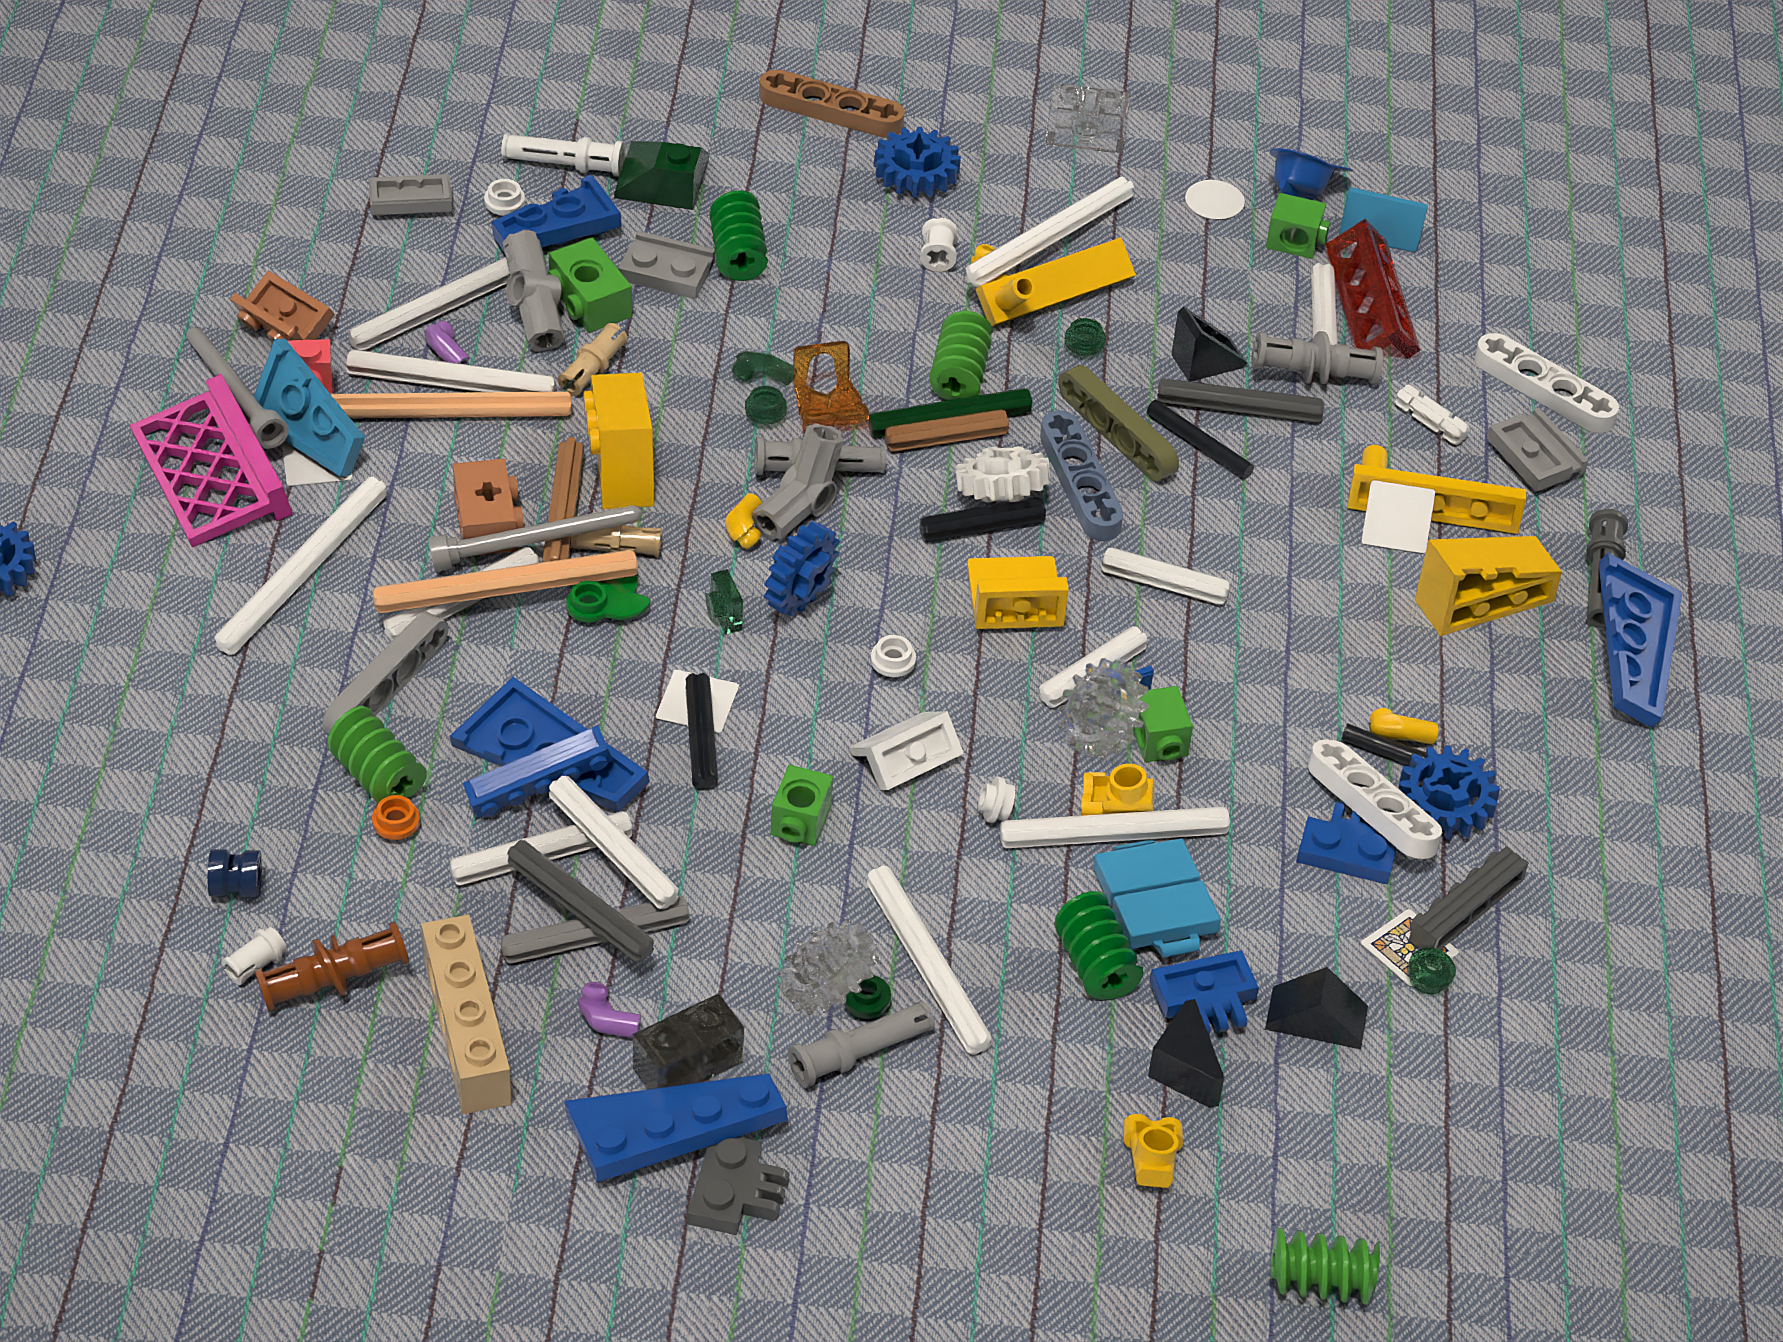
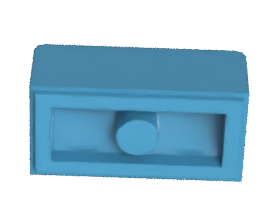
M1349 187L1339 234L1347 238L1416 252L1421 240L1428 204Z

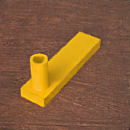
M1122 237L989 282L975 290L985 316L993 327L1134 277L1136 273Z
M1379 445L1366 447L1362 453L1361 465H1354L1348 496V509L1367 510L1371 481L1376 480L1433 489L1435 491L1431 521L1515 534L1519 533L1526 502V489L1387 469L1388 453L1385 448Z

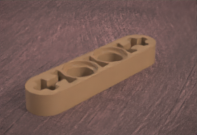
M770 70L760 77V100L771 107L887 138L889 132L899 135L904 127V108L893 100L784 70ZM816 96L822 98V100L812 101L805 99V97ZM852 106L859 110L847 111L841 109V107Z

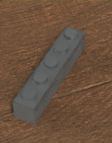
M1509 847L1503 848L1498 853H1491L1483 866L1480 868L1474 867L1467 875L1465 881L1461 884L1456 882L1443 899L1438 897L1433 901L1426 913H1419L1413 918L1410 924L1412 929L1408 941L1432 958L1444 946L1522 883L1529 862L1524 858L1522 859L1520 855L1514 853Z

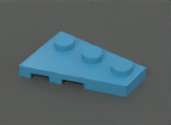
M274 339L254 397L264 409L278 412L287 423L289 432L285 439L286 442L338 476L351 475L365 436L286 339Z

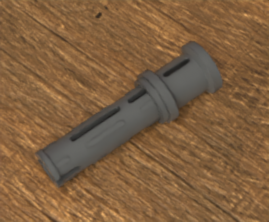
M1614 509L1598 510L1589 519V530L1592 533V540L1587 545V557L1592 563L1587 619L1590 625L1597 628H1605L1599 561L1607 553L1621 560H1624L1626 557V546L1622 541L1623 535L1628 530V519L1623 513Z

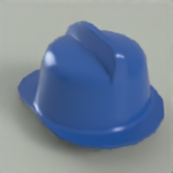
M1273 148L1270 150L1271 156L1276 158L1274 180L1283 194L1313 200L1324 192L1334 171L1353 172L1351 168L1329 164L1324 160L1303 152L1283 148Z

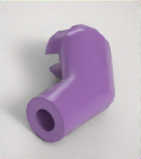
M439 321L436 325L431 324L426 329L424 335L427 344L445 362L466 365L470 357L453 340L455 332L451 324L446 321Z
M589 982L582 987V997L578 999L579 1010L593 1030L604 1034L638 1038L641 1014L614 1010L606 999L608 989L602 983Z

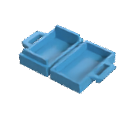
M1182 838L1155 843L1153 840H1145L1114 846V851L1094 855L1093 869L1109 904L1113 905L1112 909L1115 912L1116 920L1121 924L1123 935L1128 938L1131 950L1153 945L1162 957L1200 951L1199 936L1207 934L1211 936L1220 931L1221 917L1204 882L1200 880L1198 869Z

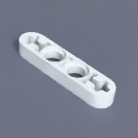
M1490 333L1485 334L1479 339L1475 353V362L1483 371L1588 431L1604 433L1614 427L1619 404L1611 395L1505 335ZM1529 369L1539 375L1535 377L1526 376L1519 370ZM1565 389L1573 393V396H1561L1555 393L1554 390Z
M1328 739L1319 740L1314 743L1308 769L1316 779L1402 853L1418 859L1431 858L1436 855L1442 835V828L1437 821L1347 745ZM1353 784H1358V785H1362V786H1365V787H1359V786H1356V785H1353ZM1382 809L1391 810V811H1394V812H1396V813L1387 812V811H1384V810H1382Z

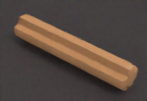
M1001 409L891 426L885 430V442L889 451L897 452L1005 435L1009 430V420L1006 412Z

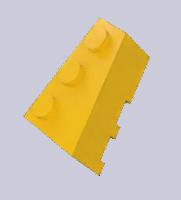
M1536 536L1429 539L1415 601L1438 634L1443 636L1554 602L1562 571Z

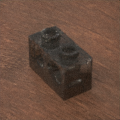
M718 993L634 1033L633 1070L647 1090L705 1082L743 1063L745 1027Z

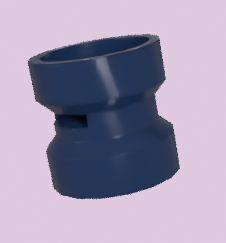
M211 849L207 874L209 897H225L228 893H239L243 898H259L262 882L261 851L245 850L242 854H230L227 849Z

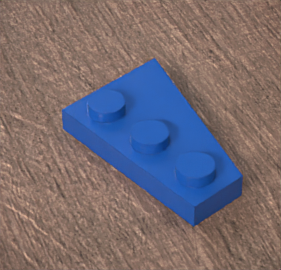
M592 174L582 178L581 186L570 192L564 187L553 192L552 200L543 205L530 203L492 221L493 236L503 251V241L506 237L523 229L536 232L541 247L552 244H564L569 240L587 235H600L607 230L622 227L620 211Z

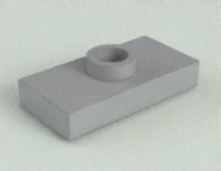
M450 174L368 178L371 215L453 212Z

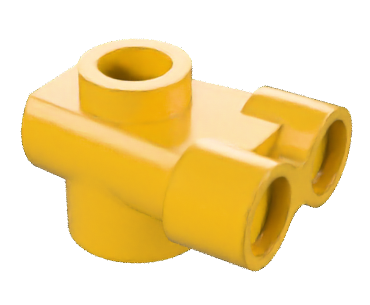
M1122 764L1114 768L1110 776H1107L1106 772L1084 773V791L1081 802L1082 816L1154 811V779L1147 778L1146 771L1141 766Z
M1142 1114L1127 1116L1123 1121V1140L1125 1145L1131 1148L1137 1183L1142 1186L1168 1188L1174 1178L1176 1153L1183 1146L1182 1123L1173 1117L1152 1121Z

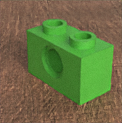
M593 237L548 253V274L559 278L561 282L560 298L565 303L568 314L573 320L577 319L588 333L604 328L608 323L615 324L632 317V286Z

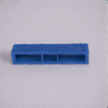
M596 725L551 746L465 781L463 786L477 817H490L498 813L499 809L508 805H519L527 797L536 793L544 794L549 792L550 784L553 781H557L561 776H568L575 781L583 773L590 770L597 771L603 769L609 762L613 761V758L599 726Z

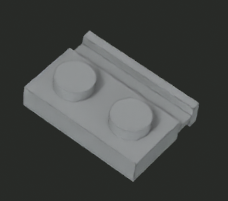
M637 231L634 243L631 242L618 270L631 284L696 299L709 274L710 266L715 262V251L712 248Z
M1539 407L1534 409L1531 415L1526 416L1522 413L1489 426L1487 439L1535 492L1568 480L1571 474L1579 472V474L1586 473L1589 460Z

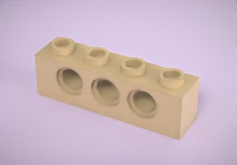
M470 915L421 923L423 960L462 1114L511 1105L510 1067Z

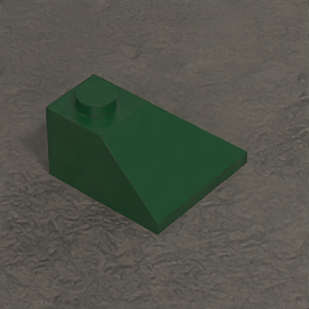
M631 141L614 191V198L693 210L708 164L709 153L701 147L688 146L681 143Z

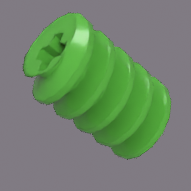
M963 310L954 312L946 317L942 323L935 357L933 358L929 382L937 395L945 400L980 394L986 361L988 360L992 339L990 336L993 333L991 323L984 316L976 312Z
M359 706L351 708L335 722L329 732L327 740L328 750L336 759H339L344 768L349 770L350 774L356 781L360 782V785L371 794V797L377 803L391 795H401L409 799L423 786L427 778L426 768L421 763L416 762L415 756L410 751H406V747L400 740L395 739V735L390 729L384 728V723L378 717H374V713L369 707Z
M1276 1228L1271 1253L1270 1280H1277L1280 1295L1286 1294L1292 1281L1297 1282L1300 1297L1306 1298L1312 1284H1317L1321 1300H1327L1332 1287L1336 1286L1339 1289L1341 1301L1347 1303L1353 1289H1359L1362 1305H1368L1377 1284L1380 1240L1376 1242L1371 1254H1369L1367 1242L1364 1238L1356 1239L1349 1252L1346 1239L1341 1235L1336 1236L1331 1248L1328 1249L1326 1237L1323 1233L1315 1234L1310 1246H1308L1304 1232L1297 1230L1290 1243L1287 1244L1283 1229Z

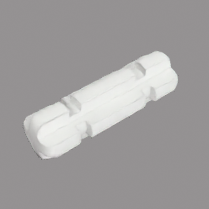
M1406 385L1403 389L1399 390L1395 401L1398 407L1407 413L1413 411L1412 416L1437 434L1443 432L1442 437L1453 445H1458L1462 440L1466 439L1470 427L1457 416L1454 419L1451 418L1453 413L1427 395L1422 398L1423 393L1412 385Z

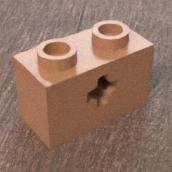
M505 459L453 463L454 498L461 540L524 527L521 506L513 507V502H518L516 475L508 476ZM517 547L484 553L480 555L516 552Z

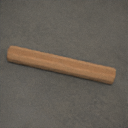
M568 437L566 442L559 443L548 522L575 517L584 446L582 443L576 442L573 437ZM571 536L545 541L542 562L569 559Z

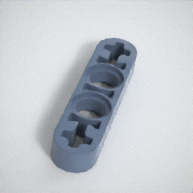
M1062 410L1048 413L1042 420L1041 443L1083 531L1094 540L1109 541L1115 539L1121 531L1122 507L1079 420L1070 412ZM1062 434H1065V435L1067 434V436H1066V441H1063V442H1062V440H1063ZM1076 456L1085 462L1073 465L1065 462L1064 458ZM1089 485L1097 488L1099 492L1084 494L1077 488ZM1097 509H1100L1101 517H1096Z

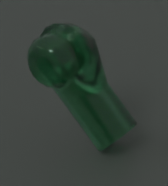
M753 351L738 353L735 356L737 360L731 367L732 373L743 380L752 379L754 371L757 370L785 385H789L793 381L797 372L796 366L772 354Z

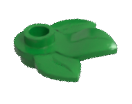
M636 574L630 577L596 582L583 581L576 585H570L571 592L566 599V608L570 616L582 622H595L604 617L625 620L641 615L649 608L651 601L648 597L636 593L638 584Z

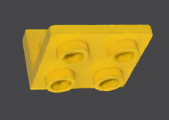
M1054 557L968 559L967 572L976 629L1064 626L1069 589L1067 577L1057 576Z

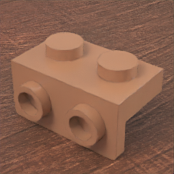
M269 270L246 299L237 293H234L229 299L239 310L236 317L243 324L254 331L262 327L268 331L267 336L273 342L274 339H286L287 341L316 340L335 316L330 307Z

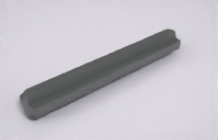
M1166 378L1160 380L1157 394L1158 401L1163 404L1313 423L1321 421L1324 410V402L1321 398Z
M519 840L514 846L509 848L507 861L512 867L628 957L640 963L648 956H651L654 951L653 938L525 840Z

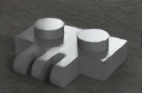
M736 1137L724 1139L720 1143L708 1146L687 1212V1225L737 1235L743 1215L765 1220L777 1219L780 1211L779 1203L783 1201L785 1194L783 1187L787 1186L790 1173L781 1167L758 1163L762 1149L761 1141Z

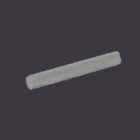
M680 895L676 903L670 905L665 910L657 908L652 902L616 910L644 932L680 925L689 921L687 902ZM574 919L505 935L501 938V949L505 961L512 964L607 942L608 940L581 919Z

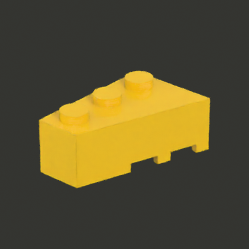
M642 372L591 375V391H583L584 414L587 421L591 455H597L602 509H616L631 505L654 507L653 428Z

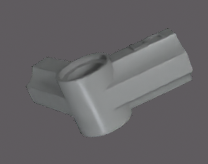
M816 423L806 427L796 463L784 474L779 489L752 512L754 524L763 537L770 541L776 538L782 539L809 514L818 517L829 509L837 492V485L832 481L844 443V439L841 437L842 432L832 426Z

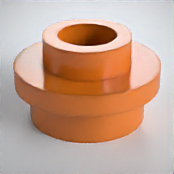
M391 795L383 798L372 814V825L375 832L381 837L390 840H400L411 836L418 829L420 823L418 809L408 798L401 795Z

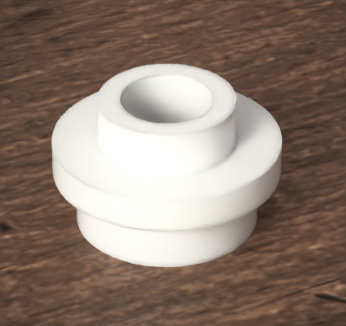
M498 179L489 185L484 195V203L489 211L505 216L524 207L525 195L517 182L510 179Z
M888 635L881 638L871 652L873 668L878 673L888 677L904 676L913 670L916 663V653L911 643L906 638L898 635Z
M998 776L993 779L991 784H984L979 797L978 809L984 811V820L986 822L1006 821L1009 818L1015 799V786L1007 784L1005 778Z

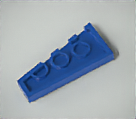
M1607 553L1599 561V572L1614 708L1653 727L1663 716L1683 592Z
M512 677L449 737L452 747L504 766L588 729L521 681ZM606 742L613 761L609 762L601 770H590L581 774L574 782L595 804L615 812H620L650 780L645 769Z
M769 1073L564 1101L566 1116L597 1182L720 1143L724 1139L736 1138L788 1121L787 1106Z

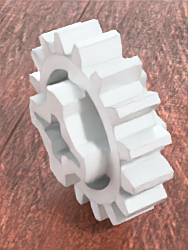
M1019 446L1013 448L989 447L983 449L982 453L976 454V459L965 458L963 459L964 464H957L956 466L958 491H963L964 496L974 495L975 499H981L988 503L992 501H1020L1024 499V496L1030 495V490L1041 491L1043 490V485L1050 484L1048 457L1043 458V453L1031 454V450H1026Z

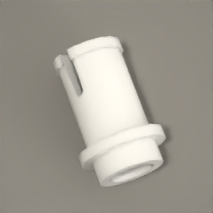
M272 927L267 928L265 931L258 929L254 932V939L230 956L222 959L221 964L226 967L224 970L229 978L237 985H241L255 973L254 970L263 968L271 961L273 963L281 961L282 954L287 951V947L283 938Z

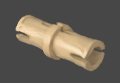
M614 323L606 324L591 344L586 343L578 350L577 359L558 376V383L561 388L573 378L575 380L565 392H569L571 396L579 395L582 389L591 381V375L602 374L608 368L610 358L628 341L625 331H622L616 339H611L621 328L619 325Z
M622 525L571 536V549H591L610 553L632 550L637 554L659 557L662 543V528Z

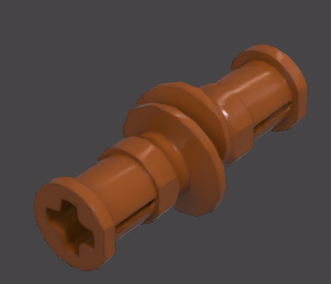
M395 921L388 923L389 929L363 938L358 936L347 940L340 946L335 935H332L329 950L324 947L319 939H314L311 943L314 955L293 959L292 963L263 972L261 968L254 970L268 1012L276 1010L274 1006L276 1004L304 994L305 996L312 995L321 988L333 985L341 996L347 995V979L371 974L372 970L401 961L402 965L409 963V957L397 923Z

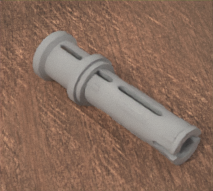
M757 436L754 449L755 475H762L764 471L786 472L796 463L802 440L800 438H792L791 442L765 441L764 437ZM842 446L839 458L849 459H838L835 471L879 472L884 474L886 467L885 446Z
M919 1001L915 1005L866 1025L859 1026L846 1033L837 1029L829 1030L825 1033L824 1039L806 1046L794 1044L788 1048V1060L791 1070L798 1083L802 1087L808 1088L813 1086L816 1078L835 1070H838L840 1073L850 1071L858 1058L921 1033L932 1031L935 1027L934 1017L914 1022V1018L931 1012L927 1003Z

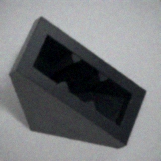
M1184 306L1178 311L1171 355L1188 381L1191 382L1242 369L1247 364V361L1230 336Z
M1328 967L1273 986L1265 1030L1361 1050L1368 1005Z
M1186 1000L1153 1047L1148 1077L1208 1108L1217 1107L1220 1102L1224 1075L1196 1000Z

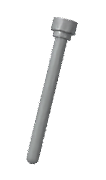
M190 328L187 331L188 341L216 376L222 374L238 405L249 417L250 427L261 447L271 449L281 445L288 436L289 428L287 423L278 412L264 409L200 328Z
M631 505L457 541L456 537L447 538V535L444 534L430 537L429 546L435 572L454 569L453 564L461 563V558L636 523L641 519L642 512L639 507Z

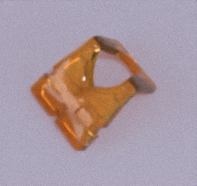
M847 341L797 346L794 348L793 387L800 422L804 430H806L807 426L814 423L832 427L836 423L840 427L862 424L869 421L870 412L866 404L862 403V397L850 380V346ZM819 354H829L833 357L837 384L828 394L818 392L806 385L810 362Z

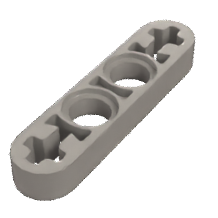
M427 611L421 612L330 704L323 718V731L329 734L335 722L345 712L354 707H369L375 717L440 650L448 634V623Z

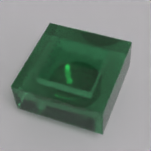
M728 569L711 573L710 592L705 594L709 616L711 619H718L725 635L742 631L743 599Z

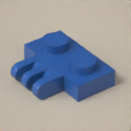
M1335 802L1331 821L1307 817L1297 855V863L1388 885L1396 847L1381 834L1376 833L1377 830L1370 824L1360 822L1361 817L1355 811H1352L1351 819L1343 818L1345 804Z
M1242 950L1155 968L1151 970L1150 976L1151 986L1165 1018L1175 1017L1186 1000L1195 999L1208 1035L1211 1032L1208 1018H1211L1214 1028L1218 1033L1228 1031L1229 1022L1226 1014H1229L1236 1029L1246 1027L1247 1017L1241 1002L1257 999L1259 986Z

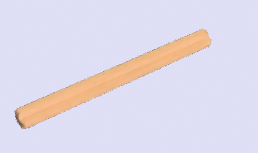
M569 392L331 394L349 418L569 416L572 412V397Z
M625 550L378 586L373 589V603L378 613L576 585L583 581L596 582L630 577L637 574L638 564L634 551Z

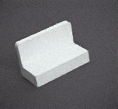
M948 711L922 712L849 747L852 756H867L879 790H889L964 754Z

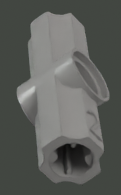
M523 229L518 233L509 234L503 241L511 274L506 287L507 300L510 305L519 307L527 341L530 343L532 350L545 352L552 348H558L565 340L557 309L561 297V282L557 276L548 274L540 240L537 239L536 232Z

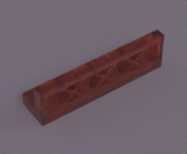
M1364 219L1326 243L1325 245L1331 265L1334 268V276L1356 348L1372 350L1374 346H1377L1383 350L1393 344L1407 359L1421 351L1387 240ZM1357 242L1350 258L1341 257L1340 251ZM1357 269L1365 270L1358 286L1349 284ZM1365 296L1373 297L1374 299L1367 312H1358ZM1373 325H1382L1384 332L1367 342L1366 338Z

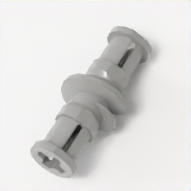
M1318 331L1312 342H1305L1298 338L1281 339L1267 337L1265 332H1258L1253 345L1252 366L1254 369L1270 366L1285 368L1287 371L1293 372L1302 370L1304 371V383L1307 384L1311 382L1315 372L1319 373L1321 384H1327L1329 374L1340 378L1345 376L1368 379V383L1377 384L1382 372L1383 350L1377 346H1374L1372 350L1352 348L1345 344L1330 345L1328 334L1325 331Z

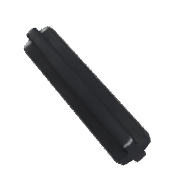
M1034 497L1016 502H1005L923 516L920 519L919 528L923 540L931 542L1042 523L1046 517V508L1042 498Z
M691 673L685 679L692 784L699 790L703 788L712 789L717 785L718 774L710 677L705 673L698 675Z

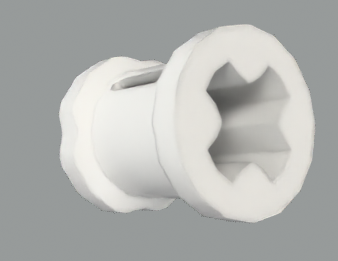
M933 218L925 222L922 227L925 245L921 249L920 261L924 267L931 271H947L956 263L957 252L953 244L957 241L958 233L956 224L951 220Z

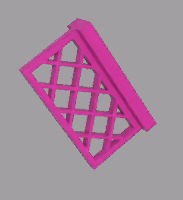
M222 374L206 380L209 391L129 425L191 547L271 512L276 521L293 514L281 481ZM206 408L210 412L203 425L187 422L190 415ZM160 428L169 430L163 442L148 440L144 436ZM181 432L197 435L191 447L174 445ZM208 438L224 440L218 453L202 450ZM168 455L184 458L178 470L162 468ZM196 460L212 463L206 476L189 473ZM223 466L240 469L234 481L217 478ZM183 483L200 486L193 499L176 496ZM210 489L227 492L221 504L204 501ZM238 494L256 497L258 501L242 509L232 507ZM198 512L215 515L210 523L193 529L191 524Z

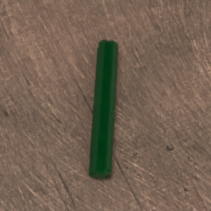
M1020 388L871 413L868 424L871 435L877 438L885 436V430L888 427L1001 409L1006 412L1007 416L1030 412L1032 397L1027 388Z

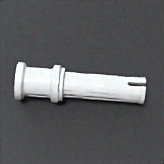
M506 133L502 140L501 154L502 159L510 158L575 166L576 170H579L581 173H588L589 170L612 172L613 176L619 177L625 161V143L618 140L615 144L592 142L590 137H583L578 142ZM528 148L541 149V150H550V151H557V152L530 150V149H528Z

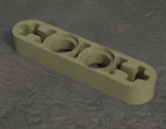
M1077 365L1059 375V389L1066 402L1149 479L1159 482L1178 471L1179 459L1173 446L1084 365Z

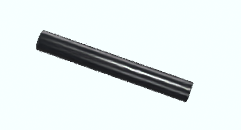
M1153 400L1148 406V415L1242 478H1248L1253 472L1254 465L1158 400Z
M1347 723L1341 738L1345 742L1406 765H1410L1411 756L1414 754L1423 759L1426 754L1424 751Z

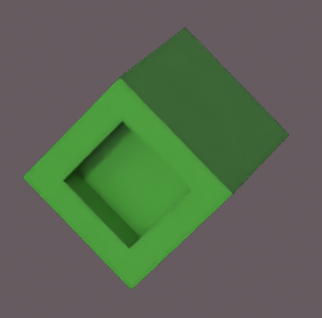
M1279 193L1270 219L1266 248L1313 259L1317 244L1325 245L1330 227V221L1323 220L1326 203Z
M1178 686L1134 692L1129 723L1144 763L1160 760L1168 761L1188 756L1193 724Z
M789 764L772 803L770 835L783 838L789 842H799L815 847L832 806L833 775Z

